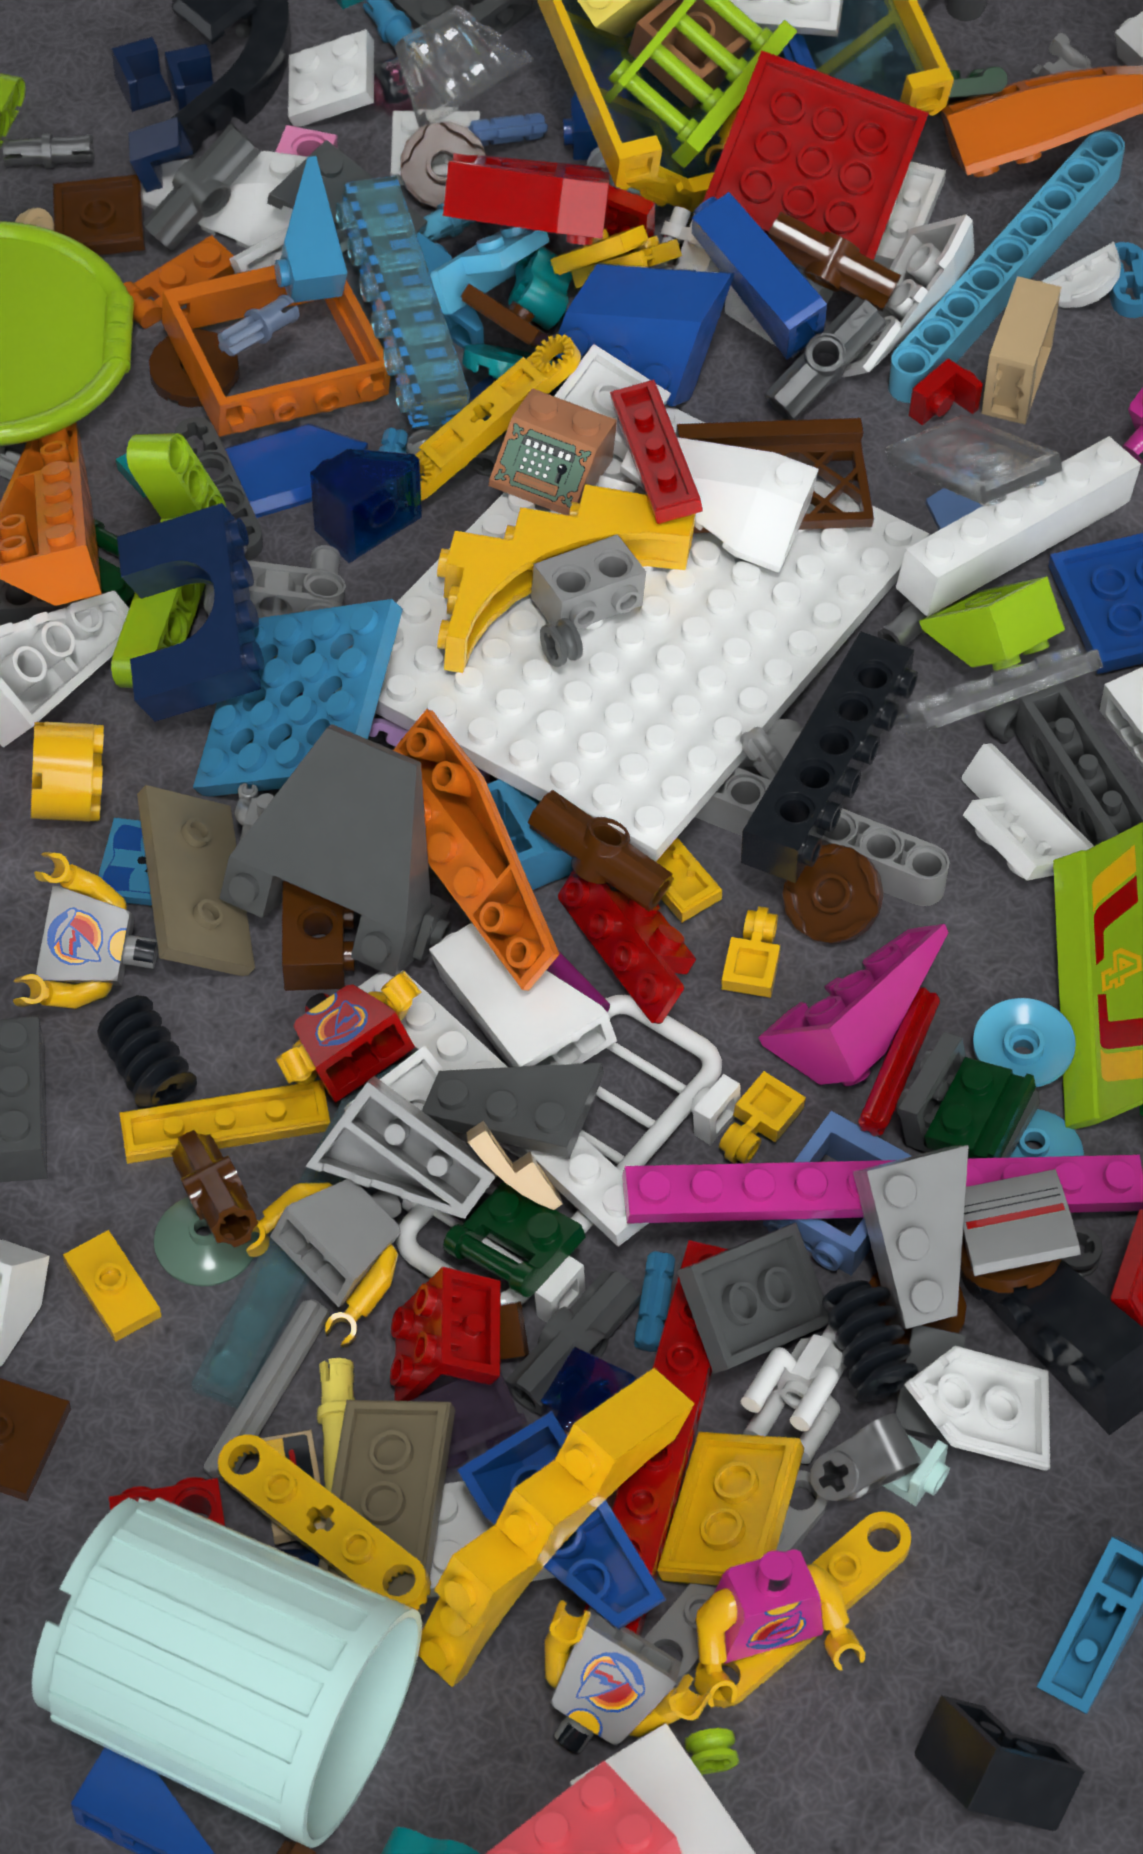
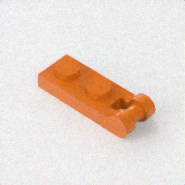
M211 235L137 282L128 281L123 283L128 293L134 299L133 319L142 328L147 329L162 320L163 290L235 274L229 260L234 255Z

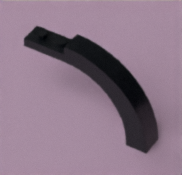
M258 0V10L249 16L252 25L251 31L239 58L223 76L170 118L178 117L193 146V154L200 149L202 143L217 130H224L230 124L233 117L247 125L262 111L275 94L287 69L291 51L288 0Z

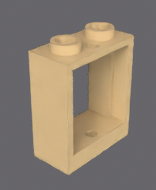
M1017 276L989 355L981 414L1026 424L1052 349L1061 286Z

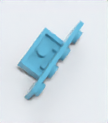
M504 225L500 227V231L478 240L476 242L477 245L431 272L432 290L437 299L440 313L442 315H449L467 305L460 296L468 284L486 293L514 276L515 267L519 260L550 242L548 233Z

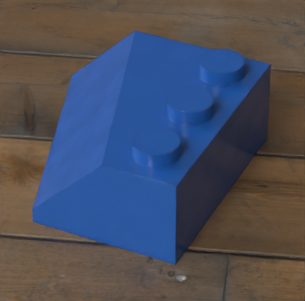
M597 264L565 312L558 334L561 336L565 334L568 338H571L581 353V360L592 345L595 344L649 380H655L657 385L671 393L666 405L674 407L690 400L735 272L716 273L689 269L671 270L644 266ZM565 353L558 354L556 357L562 359L561 355H565Z

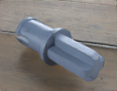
M284 294L259 310L253 308L246 311L243 319L218 334L217 337L220 343L218 347L221 352L225 351L229 356H235L257 342L263 344L270 341L273 333L299 319V309L297 306L285 313L281 312L286 306L293 303L294 300Z

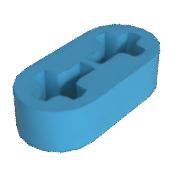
M1130 242L1115 243L1120 260H1124L1128 266H1131L1130 272H1125L1121 262L1119 279L1109 292L1111 305L1121 316L1127 318L1142 317L1143 250ZM1127 288H1132L1134 297L1138 300H1132L1131 296L1126 294Z

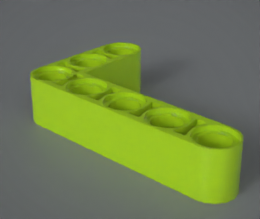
M135 434L130 438L127 446L129 470L161 517L160 523L223 503L226 507L223 496L182 434ZM205 583L184 585L143 599L136 593L134 594L111 661L112 676L117 686L120 688H133L130 659L174 646L187 639Z

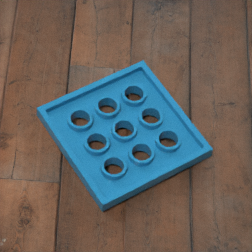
M393 599L259 618V626L254 628L255 641L258 643L264 658V668L259 670L261 689L217 703L193 788L202 796L208 797L238 794V788L243 783L248 784V789H251L252 784L256 785L258 791L281 789L319 737L331 724L368 739L403 608Z

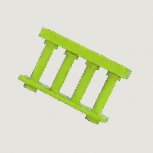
M684 0L632 64L624 58L608 77V80L614 85L603 98L608 103H611L623 88L627 89L678 134L675 138L681 145L671 157L685 168L742 101L761 50L778 56L797 33V30L785 19L773 32L767 27L763 30L730 0H703L752 43L749 48L755 54L749 61H746L743 57L737 59L688 16L686 12L696 0ZM674 27L727 73L725 78L731 83L724 92L718 87L715 90L711 88L661 44ZM649 57L702 103L700 108L706 114L699 122L693 117L688 120L636 74Z

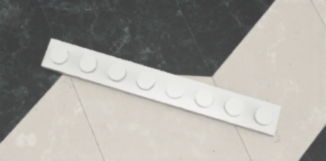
M379 971L358 987L367 993L370 991L382 992L381 988L394 976ZM413 980L422 993L412 999L410 1009L404 1019L401 1020L415 1046L411 1050L413 1054L425 1045L444 1070L507 1067ZM579 1134L570 1159L510 1145L521 1156L531 1152L554 1187L618 1247L649 1224L627 1223L622 1180L623 1173L581 1134Z

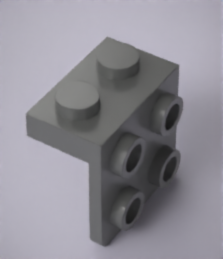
M943 1032L934 1049H928L925 1052L920 1064L919 1074L911 1088L906 1087L902 1091L897 1104V1115L901 1119L906 1146L925 1152L935 1151L927 1148L925 1134L966 1057L962 1037ZM1036 1090L1001 1158H1010L1038 1109L1040 1098Z

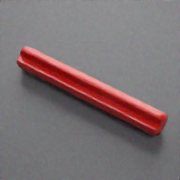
M926 987L919 988L903 1018L858 1120L860 1129L862 1131H869L873 1136L882 1135L888 1126L939 1006L940 999L938 994L929 992Z

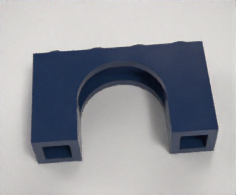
M223 503L117 536L121 577L141 599L193 583H205L214 587V603L211 613L204 625L193 636L174 646L130 659L134 701L156 722L260 690L259 670L264 668V658L258 643L255 641L254 628L259 626L257 610L250 600L249 587L254 585V577L251 567L245 559L244 546L249 544V537L243 521L240 518L235 519Z

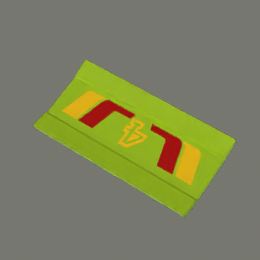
M1143 822L1086 851L1080 850L1053 860L1060 1012L1072 1026L1076 1042L1072 1063L1063 1074L1065 1127L1074 1130L1099 1124L1143 1104Z

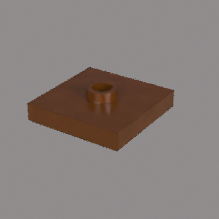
M137 174L53 183L54 231L82 243L98 255L145 250L143 185Z
M471 284L467 285L460 296L463 298V302L531 347L542 346L541 341L544 339L546 342L549 341L548 337L550 335L531 323L536 315L516 302L512 301L510 306L506 307ZM555 356L552 359L556 361L558 357Z
M0 1378V1492L28 1501L71 1411V1406L68 1400Z

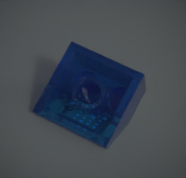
M346 449L332 459L322 461L310 472L314 530L330 546L337 549L340 556L348 563L356 560L422 518L419 458L414 454Z

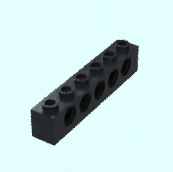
M860 631L744 827L741 848L742 864L794 883L797 882L805 866L813 867L822 847V836L825 831L831 833L834 831L841 815V803L845 797L851 799L858 788L861 779V768L864 763L869 765L873 763L880 746V735L883 730L891 731L898 716L899 702L902 697L909 699L914 691L918 678V672L912 670L914 649Z

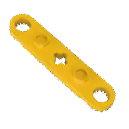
M556 334V338L549 336V341L546 342L545 339L541 341L542 346L537 345L536 351L527 359L522 357L420 445V451L411 456L410 463L406 464L407 462H404L403 464L412 468V479L422 473L425 476L422 475L420 477L422 481L416 480L417 485L414 482L412 483V493H409L407 488V469L397 468L398 494L400 495L401 483V495H404L401 497L409 498L406 502L416 503L431 496L508 429L512 416L532 388L549 394L577 369L581 361V353L571 338H568L565 334L563 336ZM565 353V355H561L562 360L560 358L557 359L559 363L556 364L555 361H553L551 366L549 362L553 357H555L558 354ZM488 415L490 418L484 421L483 418Z
M244 1434L231 1439L224 1445L218 1456V1470L226 1483L247 1499L255 1508L347 1580L416 1610L420 1609L419 1606L422 1603L425 1605L426 1598L431 1593V1580L422 1563L262 1438L256 1435ZM251 1451L253 1454L258 1453L260 1455L258 1465L250 1473L236 1474L233 1470L236 1466L234 1462H238L239 1459L237 1457L241 1456L242 1458L244 1456L243 1453L250 1454ZM318 1516L325 1519L330 1517L334 1525L328 1532L322 1528L317 1530L313 1524L314 1519ZM404 1571L415 1576V1583L408 1593L401 1596L389 1594L387 1588H389L388 1582L393 1580L391 1577L394 1576L396 1578L398 1576L397 1573L404 1574Z
M890 1512L872 1513L860 1521L811 1564L818 1565L836 1579L846 1610H848L905 1560L911 1545L910 1529L907 1523L896 1514ZM877 1529H888V1531L890 1530L896 1535L899 1544L891 1551L881 1552L869 1544V1534ZM816 1637L729 1663H722L723 1666L731 1667L737 1672L739 1676V1682L736 1685L738 1695L734 1703L730 1704L722 1696L720 1690L717 1689L713 1694L714 1706L727 1708L743 1701ZM698 1663L696 1676L705 1668V1664Z

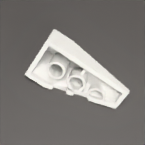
M261 151L230 186L231 196L224 208L213 216L203 217L197 224L201 225V230L213 235L216 232L236 240L237 245L246 249L287 228L293 209L283 206L281 210L267 204L268 195L307 157ZM190 159L175 160L162 164L163 188L147 193L143 187V204L155 210L173 190L172 180L177 170Z
M677 437L701 498L703 508L702 512L696 513L694 527L699 530L703 527L722 540V547L735 557L779 573L810 505L819 469L775 452ZM628 449L620 466V472L643 488Z

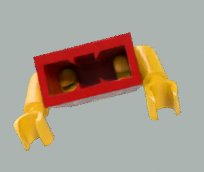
M402 971L381 988L382 992L370 991L367 993L351 984L344 986L331 996L325 993H318L312 996L306 1003L305 1014L296 1019L293 1025L299 1040L291 1049L275 1059L288 1083L296 1082L300 1085H307L313 1082L318 1074L332 1100L336 1103L415 1048L401 1020L404 1019L410 1009L412 999L422 993L409 975Z

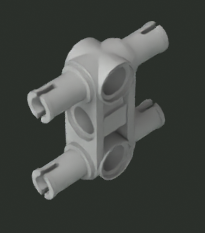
M329 545L316 547L311 552V568L247 560L254 577V585L249 587L250 600L257 610L258 618L343 606L346 585L343 578L338 575L340 564L339 551ZM244 546V552L246 554L247 546ZM206 584L204 610L210 615L214 603L213 585Z

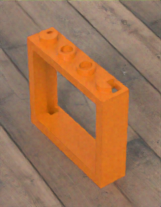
M275 265L163 290L162 324L219 437L279 422H288L292 419L321 412H330L358 403L371 402L389 394L392 364L347 279L342 296L326 298L324 300L352 351L358 366L225 397L192 329L243 318L249 309L255 308L259 310L276 300L279 296L287 295L285 287H279L277 284ZM316 300L304 301V302H297V303H291L290 305H288V306H286V307H291V306H295V305H299V304H304V303H308V302H312V301H316ZM187 304V308L181 309L180 305Z

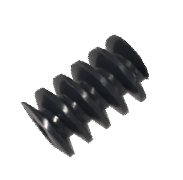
M137 995L121 1001L105 1014L98 1026V1038L106 1046L109 1058L115 1062L116 1070L124 1078L127 1089L132 1092L135 1103L141 1109L179 1103L194 1092L197 1085L196 1075L192 1072H187L189 1064L185 1058L179 1056V1046L175 1042L170 1041L171 1033L169 1029L161 1026L162 1017L153 1010L152 1000L147 996Z
M864 1280L838 1285L823 1297L822 1305L829 1312L828 1322L830 1327L836 1331V1345L840 1350H843L842 1362L850 1370L848 1377L850 1384L857 1389L856 1400L858 1402H872L888 1397L903 1388L904 1384L916 1376L919 1370L914 1363L900 1364L912 1352L907 1344L893 1345V1343L903 1337L905 1333L901 1325L886 1326L898 1314L894 1306H880L890 1298V1290L887 1287L872 1288L869 1282Z

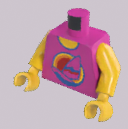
M797 1549L785 1552L778 1550L769 1551L761 1559L733 1566L726 1570L714 1594L699 1608L696 1615L699 1662L705 1664V1668L696 1676L694 1686L699 1695H704L707 1691L712 1694L707 1704L713 1708V1694L718 1688L722 1696L730 1704L734 1703L737 1698V1686L722 1670V1663H729L823 1635V1629L830 1631L826 1636L824 1646L838 1670H843L839 1662L840 1654L849 1648H853L860 1663H863L865 1651L854 1632L845 1626L850 1620L836 1579L818 1565L806 1564L801 1551Z

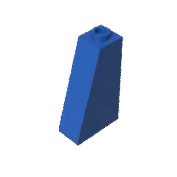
M730 192L719 199L711 197L701 203L694 211L695 215L692 217L693 236L720 272H735L731 283L732 288L786 360L805 348L811 338L824 331L827 303Z

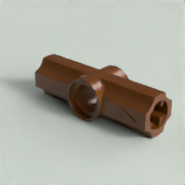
M780 212L768 233V237L790 262L804 270L803 274L808 279L834 292L841 290L855 298L858 296L863 300H867L881 312L887 305L901 278L900 274L860 254V249L845 238L831 232H824L822 234L783 212Z
M554 790L544 795L528 820L531 829L572 857L571 866L581 878L595 884H605L608 882L647 911L652 910L658 905L674 880L673 874L629 843L630 834L621 823L607 817L593 818ZM608 823L619 826L625 831V834L621 833Z
M193 1130L178 1137V1144L171 1155L181 1176L180 1179L199 1219H205L217 1243H228L235 1248L250 1241L251 1233L259 1223L253 1207L247 1199L248 1196L229 1156L223 1157L211 1134L203 1135Z

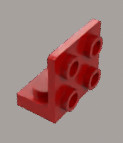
M442 1267L425 1284H422L418 1291L403 1306L396 1309L391 1322V1335L396 1338L395 1358L390 1369V1383L395 1386L394 1401H413L441 1374L491 1385L500 1377V1280Z

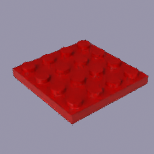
M761 50L703 202L711 197L719 199L730 192L767 235L780 212H783L822 234L824 232H831L845 238L860 249V254L874 260L929 112Z

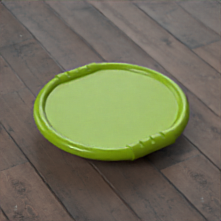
M0 221V446L20 444L54 434L73 425L101 405L115 390L124 375L130 371L134 314L133 297L128 293L118 274L97 253L82 243L56 231L30 224Z

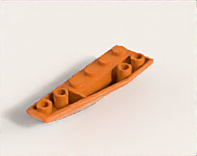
M1107 66L1064 71L1022 80L1007 85L998 93L976 95L947 104L940 113L952 157L967 175L973 174L974 177H984L999 171V165L1014 160L1017 164L1035 161L1042 156V151L1065 144L1138 114H1143V66Z
M77 422L54 434L26 443L0 502V580L54 606L102 594L92 503Z
M426 709L393 751L421 762L428 864L521 989L529 991L560 955L485 778L434 711Z

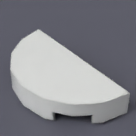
M1110 243L1042 280V282L1062 287L1059 307H1083L1098 301L1112 290L1119 279L1121 261L1115 243Z

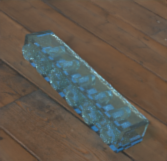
M397 175L344 183L342 202L336 204L337 222L341 230L346 229L349 236L348 254L350 262L353 266L358 265L361 272L359 278L360 291L364 302L370 301L373 309L371 322L374 335L377 339L382 338L385 345L383 351L384 365L389 376L394 375L397 382L395 392L399 411L407 413L412 430L446 424L468 405L470 392L435 288L433 287Z

